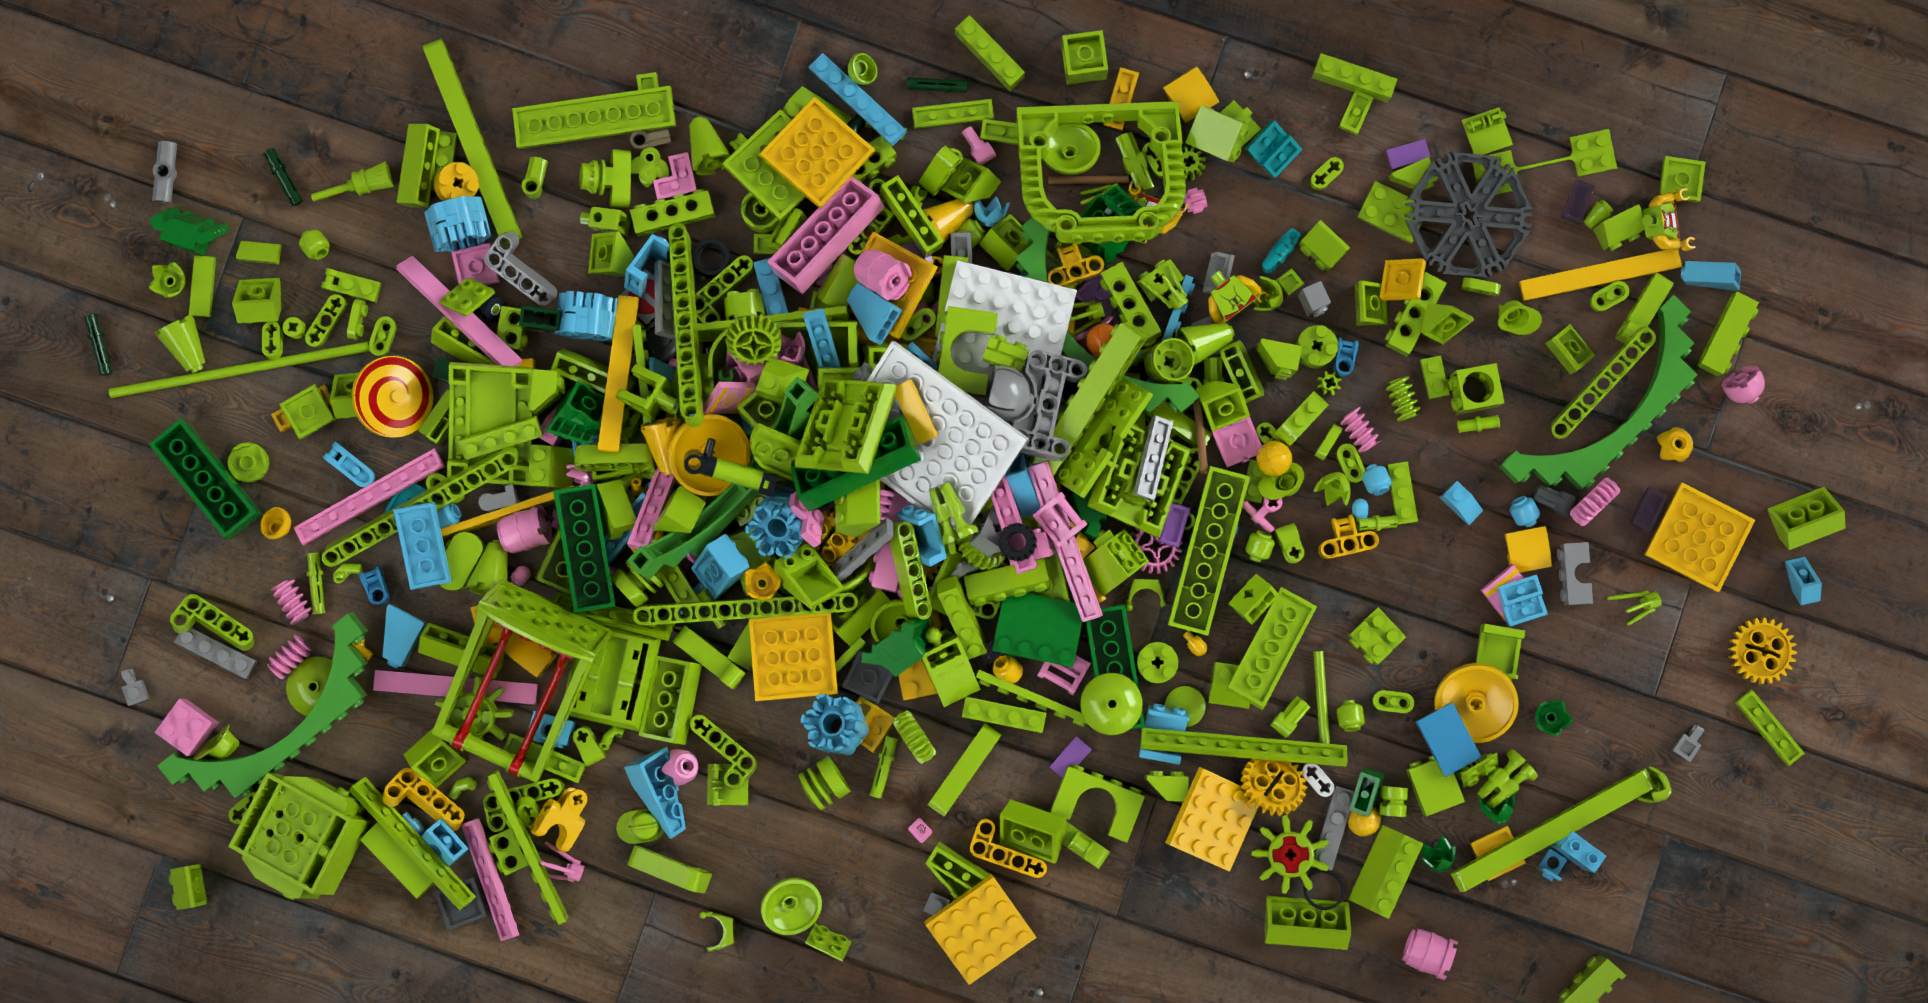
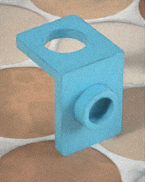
M1548 849L1537 869L1543 872L1541 875L1546 879L1561 881L1562 878L1558 874L1567 859L1552 849ZM1554 856L1558 859L1559 864L1556 868L1551 869L1547 865V861L1550 857Z

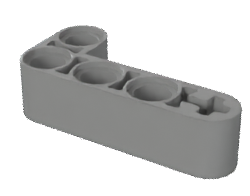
M513 231L503 233L495 240L486 253V265L541 306L548 305L557 297V289L512 254L519 244L518 235ZM504 238L510 241V246L505 244ZM493 254H497L499 256L500 262L494 259ZM510 266L515 268L516 274L510 271ZM526 278L532 281L533 286L527 284Z

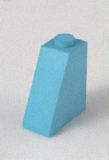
M1685 261V267L1681 268V279H1684L1683 281L1686 285L1740 291L1741 270L1736 263Z
M857 282L856 286L852 288L847 301L868 339L882 345L901 314L902 309Z
M1019 453L1006 472V479L1022 517H1033V514L1041 509L1027 470V467L1030 466L1027 455Z
M388 604L386 609L383 658L387 659L386 663L394 668H398V666L405 667L420 641V635L428 623L392 604Z

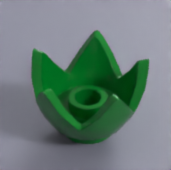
M1562 700L1541 703L1535 714V722L1539 730L1550 736L1558 737L1562 729L1568 727L1573 722L1572 717L1566 712L1565 703ZM1549 714H1552L1554 716V719L1551 722L1547 719V716Z
M1515 794L1511 795L1509 802L1505 799L1492 809L1486 804L1487 802L1479 797L1482 813L1494 824L1506 823L1515 809Z
M1442 835L1435 848L1423 844L1421 848L1423 858L1421 860L1428 868L1437 872H1445L1450 869L1455 861L1456 845L1451 847L1447 839Z

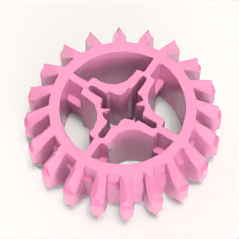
M1609 477L1604 478L1570 511V516L1576 523L1585 526L1620 493V488Z
M1135 528L1138 534L1131 532L1130 536L1135 538L1134 542L1138 545L1140 537L1145 532ZM1150 534L1149 543L1139 545L1138 547L1143 552H1150L1154 563L1148 562L1141 568V571H1144L1146 566L1149 567V574H1152L1153 568H1156L1157 574L1161 573L1160 567H1163L1165 572L1168 571L1166 564L1174 567L1175 563L1172 559L1177 561L1180 559L1179 556L1175 555V552L1182 553V549L1160 543L1157 537ZM1153 540L1159 543L1160 545H1165L1159 547L1157 549V552H1154L1153 549L1151 550L1150 548H1144L1152 545ZM1171 547L1169 557L1165 561L1160 562L1161 550Z

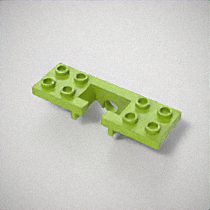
M1123 377L1054 480L1084 499L1106 465L1111 468L1114 465L1110 461L1113 454L1104 449L1111 441L1112 427H1116L1113 432L1123 439L1127 434L1133 437L1135 433L1130 429L1153 397V394ZM1105 434L1104 440L1100 443V437Z

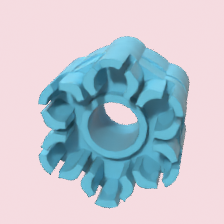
M456 197L435 203L424 212L435 252L447 251L451 253L452 251H457L458 246L456 242H458L460 250L467 247L464 238H466L468 247L476 246L474 238H476L477 245H482L485 243V240L492 237L481 197Z
M574 291L559 293L557 310L561 311L559 329L555 334L572 339L613 340L618 299L599 293H594V299H592L593 293H586L585 299L583 292H576V296H574Z
M775 489L772 497L766 496L755 509L754 517L745 527L746 534L754 529L749 537L757 540L756 548H760L758 552L763 556L767 554L768 556L772 555L776 551L777 555L782 557L786 553L785 558H789L804 541L800 536L802 521L789 508L791 493Z
M825 694L816 696L819 702L814 701V710L810 709L806 711L807 716L804 714L801 716V723L809 730L808 739L812 740L808 742L809 745L825 753L853 754L869 733V726L862 713V707L847 697L832 698ZM841 718V729L833 733L831 729L833 721Z

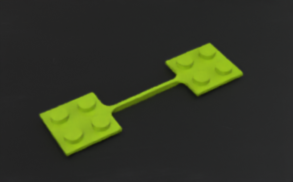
M1609 129L1569 137L1572 153L1569 157L1528 166H1515L1511 150L1490 154L1491 156H1497L1495 160L1498 158L1502 159L1499 164L1500 168L1503 169L1506 164H1510V168H1514L1516 175L1520 170L1566 160H1572L1575 163L1577 177L1617 169ZM1472 163L1477 184L1485 169L1482 164ZM1503 182L1495 195L1512 191L1510 185Z

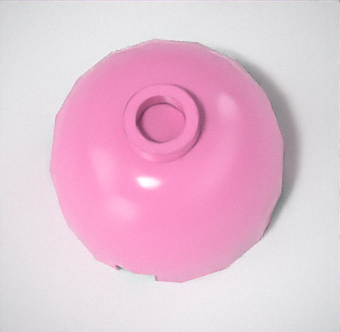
M1755 365L1741 368L1742 372L1736 376L1735 372L1731 373L1722 382L1723 391L1735 403L1752 404L1762 394L1765 388V379L1758 366Z

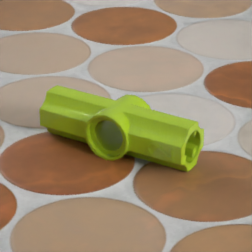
M1127 132L1117 137L1116 142L1123 157V165L1127 174L1131 176L1135 189L1139 188V183H1141V193L1154 189L1147 170L1146 159L1142 151H1139L1132 132Z

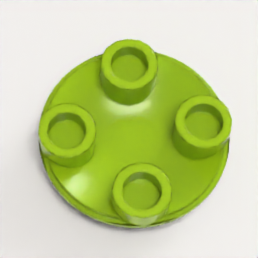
M1177 687L1168 694L1165 701V708L1173 710L1175 707L1185 709L1189 713V722L1187 721L1186 727L1197 724L1204 716L1206 709L1205 700L1202 694L1193 687Z

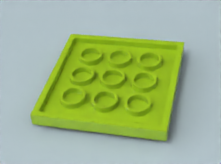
M781 109L722 163V166L779 221L783 220L806 198L804 194L760 157V153L791 122V119Z

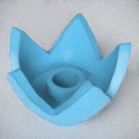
M996 196L985 208L981 201L977 200L974 201V212L977 219L981 221V225L994 227L1003 220L1010 203H1006L1005 207L1001 209L1000 202Z

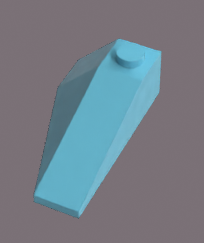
M666 746L637 758L626 765L624 769L635 791L669 839L685 830L686 826L682 804L678 800L677 791H680L679 786H675L673 777L666 775L661 770L665 763L670 760V752Z

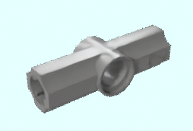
M158 141L157 159L153 167V174L155 176L153 202L161 204L172 202L173 182L177 177L175 170L177 143ZM168 168V174L162 177V171Z

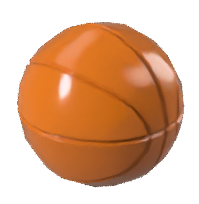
M1099 324L1089 331L1086 338V346L1090 354L1095 358L1100 357L1101 353L1099 350L1102 345L1110 341L1112 337L1110 333L1114 326Z

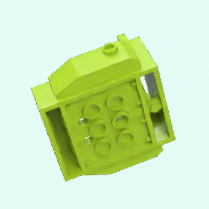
M267 772L228 847L243 855L242 860L256 879L283 893V896L291 900L318 899L321 895L335 894L361 843L360 839L366 834L372 821L362 816L365 808L357 802L356 798L350 796V791L345 788L338 787L337 789L317 778L283 776L282 774ZM303 834L304 839H303V841L301 842V841H300V836Z

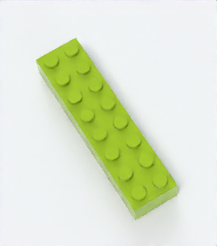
M1124 322L1114 326L1110 333L1112 335L1110 341L1102 345L1099 350L1101 353L1098 360L1094 359L1088 368L1090 370L1088 376L1080 380L1077 385L1079 390L1076 395L1072 394L1066 403L1068 405L1066 411H1062L1056 419L1057 425L1054 428L1053 437L1064 439L1069 443L1070 451L1062 461H1052L1036 457L1033 461L1034 464L1048 461L1053 476L1058 475L1149 337L1147 333L1132 323ZM1054 447L1057 454H1064L1062 447Z
M1209 466L1168 625L1208 636L1250 476Z

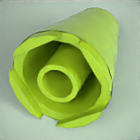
M703 117L694 118L689 124L693 170L698 175L715 174V170L720 167L724 170L725 168L722 166V163L731 156L708 119Z
M189 315L184 317L185 319L177 320L155 331V334L186 371L191 370L192 373L203 369L202 364L206 362L194 317Z
M1227 323L1180 327L1175 332V338L1183 340L1192 348L1195 357L1194 366L1231 343L1235 335L1232 326Z
M493 540V542L487 544L466 585L469 591L485 596L500 579L508 581V552L504 550L500 540Z

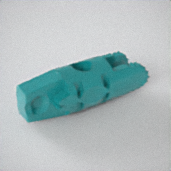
M1291 228L1267 253L1268 256L1262 263V270L1265 274H1271L1291 254L1301 238V234Z

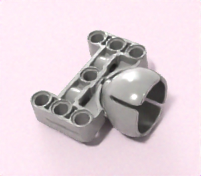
M1034 350L1029 354L1025 362L1023 375L1017 369L1010 366L997 365L994 367L991 378L994 380L989 382L984 406L1007 423L1012 422V427L1029 438L1020 453L1052 461H1062L1068 455L1070 446L1066 440L1053 437L1064 382H1080L1086 375L1087 366L1081 360ZM1031 358H1038L1041 365H1034ZM1051 363H1058L1061 370H1054ZM1072 368H1078L1081 375H1074ZM1042 378H1043L1044 380H1043L1042 389H1041V391H1039V390H1040V386H1041V381H1042ZM1043 402H1049L1052 405V409H1045ZM1033 417H1034V418H1035L1034 426H1033V429L1031 430V426H1032V422H1033ZM1040 441L1044 449H1037L1034 442ZM1054 447H1062L1064 454H1057Z

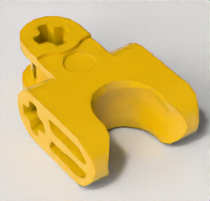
M569 787L563 790L557 801L552 798L549 799L532 824L531 833L535 836H543L551 826L557 824L560 831L559 837L556 840V847L561 852L569 851L585 825V819L579 815L587 803L586 793Z

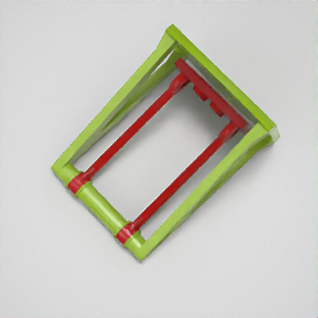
M500 579L477 605L474 628L437 718L432 735L449 742V745L461 751L466 750L496 764L514 776H521L537 784L598 654L610 640L614 631L593 622L579 613H574L572 609ZM496 621V624L504 627L500 640L463 725L456 728L447 723ZM513 632L519 634L526 641L532 640L538 643L543 649H551L561 654L519 752L514 754L473 736L472 732L469 731ZM574 657L579 658V663L536 764H533L525 756L567 663Z

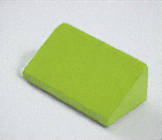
M241 241L236 259L245 262L279 265L282 245Z

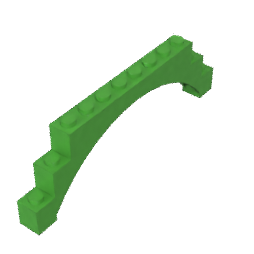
M1031 218L1021 226L1023 231L1021 235L1027 243L1032 241L1033 244L1015 258L1018 263L1015 266L1023 275L1025 273L1028 274L1025 276L1026 278L1048 283L1046 254L1049 233L1051 231L1045 229L1042 224ZM1067 330L1062 352L1065 354V357L1083 361L1087 366V372L1084 377H1087L1090 372L1088 368L1095 358L1087 353ZM1123 376L1153 394V397L1142 413L1146 411L1150 414L1168 399L1169 402L1167 404L1175 413L1179 411L1182 414L1200 398L1199 394L1187 381L1183 384H1158Z
M1672 295L1656 312L1659 319L1660 338L1654 374L1645 395L1636 409L1617 429L1595 444L1570 453L1534 456L1520 454L1516 450L1498 467L1515 484L1520 481L1524 483L1532 475L1531 471L1546 487L1552 484L1556 486L1564 478L1563 474L1578 490L1584 487L1588 489L1595 482L1593 478L1598 473L1602 475L1610 467L1608 463L1612 459L1616 461L1623 455L1622 449L1626 445L1629 447L1638 440L1637 435L1641 431L1643 433L1652 426L1651 421L1655 417H1661L1667 411L1665 407L1669 403L1674 404L1681 397L1679 393L1683 389L1688 390L1695 383L1693 379L1698 374L1680 358L1684 359L1692 351L1690 347L1694 344L1679 328L1689 320L1687 316L1691 311L1675 295Z
M797 376L783 391L785 393L783 404L772 429L802 441L803 429L807 426L811 415L808 408L820 395L807 382ZM754 458L748 464L749 467L763 469ZM732 483L719 497L702 510L691 533L671 532L646 546H640L627 562L639 575L651 579L664 564L675 568L688 553L699 557L705 546L719 536L758 494V491Z
M354 612L346 614L332 626L335 630V649L327 683L314 708L297 728L273 746L263 751L237 758H200L194 760L192 756H186L181 751H177L158 765V768L172 785L178 782L183 784L192 777L203 792L209 789L214 791L224 784L234 798L241 795L244 798L253 791L252 787L256 783L259 785L262 783L267 772L270 773L274 770L276 773L285 766L283 762L286 759L290 758L292 760L301 753L300 748L304 745L309 747L317 740L315 736L320 732L322 735L328 732L335 720L340 722L349 715L347 711L353 707L355 710L364 703L363 698L367 694L354 677H357L365 670L363 667L368 662L353 643L357 645L365 639L364 634L368 630Z

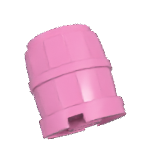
M879 250L864 251L854 265V274L857 281L870 291L876 292L885 300L899 299L910 285L907 282L908 276H912L910 267L901 260H896L890 254Z
M542 505L514 512L501 518L497 523L498 537L506 552L528 551L534 547L552 543L553 529L550 526V520L546 521L544 515H547V512Z
M1418 928L1416 930L1412 929L1403 951L1402 961H1405V964L1418 969L1420 972L1436 975V978L1445 980L1447 976L1443 974L1446 970L1450 971L1457 950L1453 948V945H1458V941L1451 938L1446 939L1434 932Z

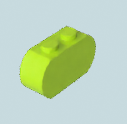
M1237 340L1221 348L1222 360L1233 384L1240 386L1245 402L1248 403L1264 396L1263 386L1243 343Z
M1313 391L1274 432V435L1289 448L1329 404Z
M461 532L447 541L445 549L452 582L439 584L442 588L451 591L466 589L467 582L486 548L484 541L479 536L469 532Z

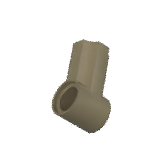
M668 128L649 131L637 130L631 134L630 142L634 150L642 152L645 148L670 144L671 139ZM643 137L645 143L643 145H636L634 143L635 139Z

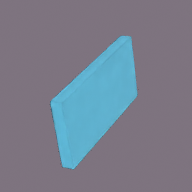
M435 501L394 509L393 512L410 590L452 582Z

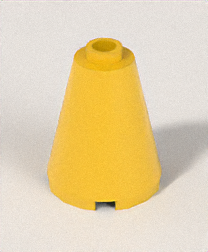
M955 199L924 209L923 212L945 243L951 237V232H956L973 215L974 205L972 202L965 203Z
M681 418L655 420L656 422L653 425H650L649 422L641 424V431L659 471L664 472L665 475H672L668 461V450L673 435L682 425Z

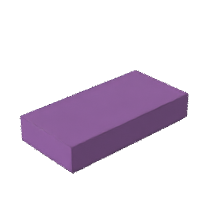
M1425 139L1385 151L1391 171L1409 166L1427 157L1431 158Z
M1172 503L1160 536V543L1179 548L1190 508Z
M1075 736L1050 765V768L1063 778L1067 766L1079 765L1092 749Z

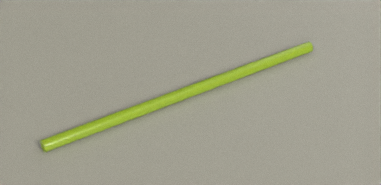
M369 341L280 357L277 360L268 359L109 388L110 398L122 397L369 352Z

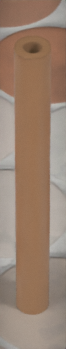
M1129 175L1048 176V185L1129 183Z
M1198 399L1193 403L1199 466L1200 473L1206 474L1208 473L1203 414L1202 406Z

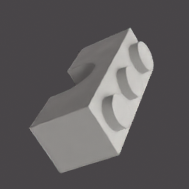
M1589 542L1559 545L1560 548L1557 549L1558 561H1561L1559 580L1562 581L1563 589L1560 590L1561 601H1564V606L1593 604L1592 583H1581L1575 577V569L1579 564L1590 563Z

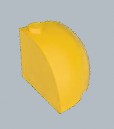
M513 632L504 650L507 655L536 678L545 673L559 654L551 649L541 648L538 643L532 640L526 641L515 632Z

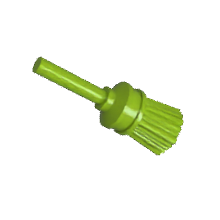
M384 161L367 170L360 169V171H354L351 173V179L347 180V183L313 193L311 197L313 202L346 191H355L359 196H363V194H369L375 190L394 187V180L387 162Z

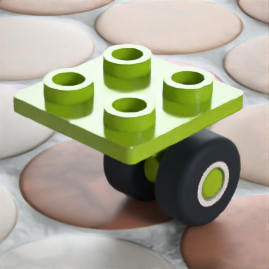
M469 277L440 300L441 305L464 316L474 312L478 315L482 314L484 318L491 321L497 320L500 317L501 306H504L502 299L493 296L495 294L494 289Z

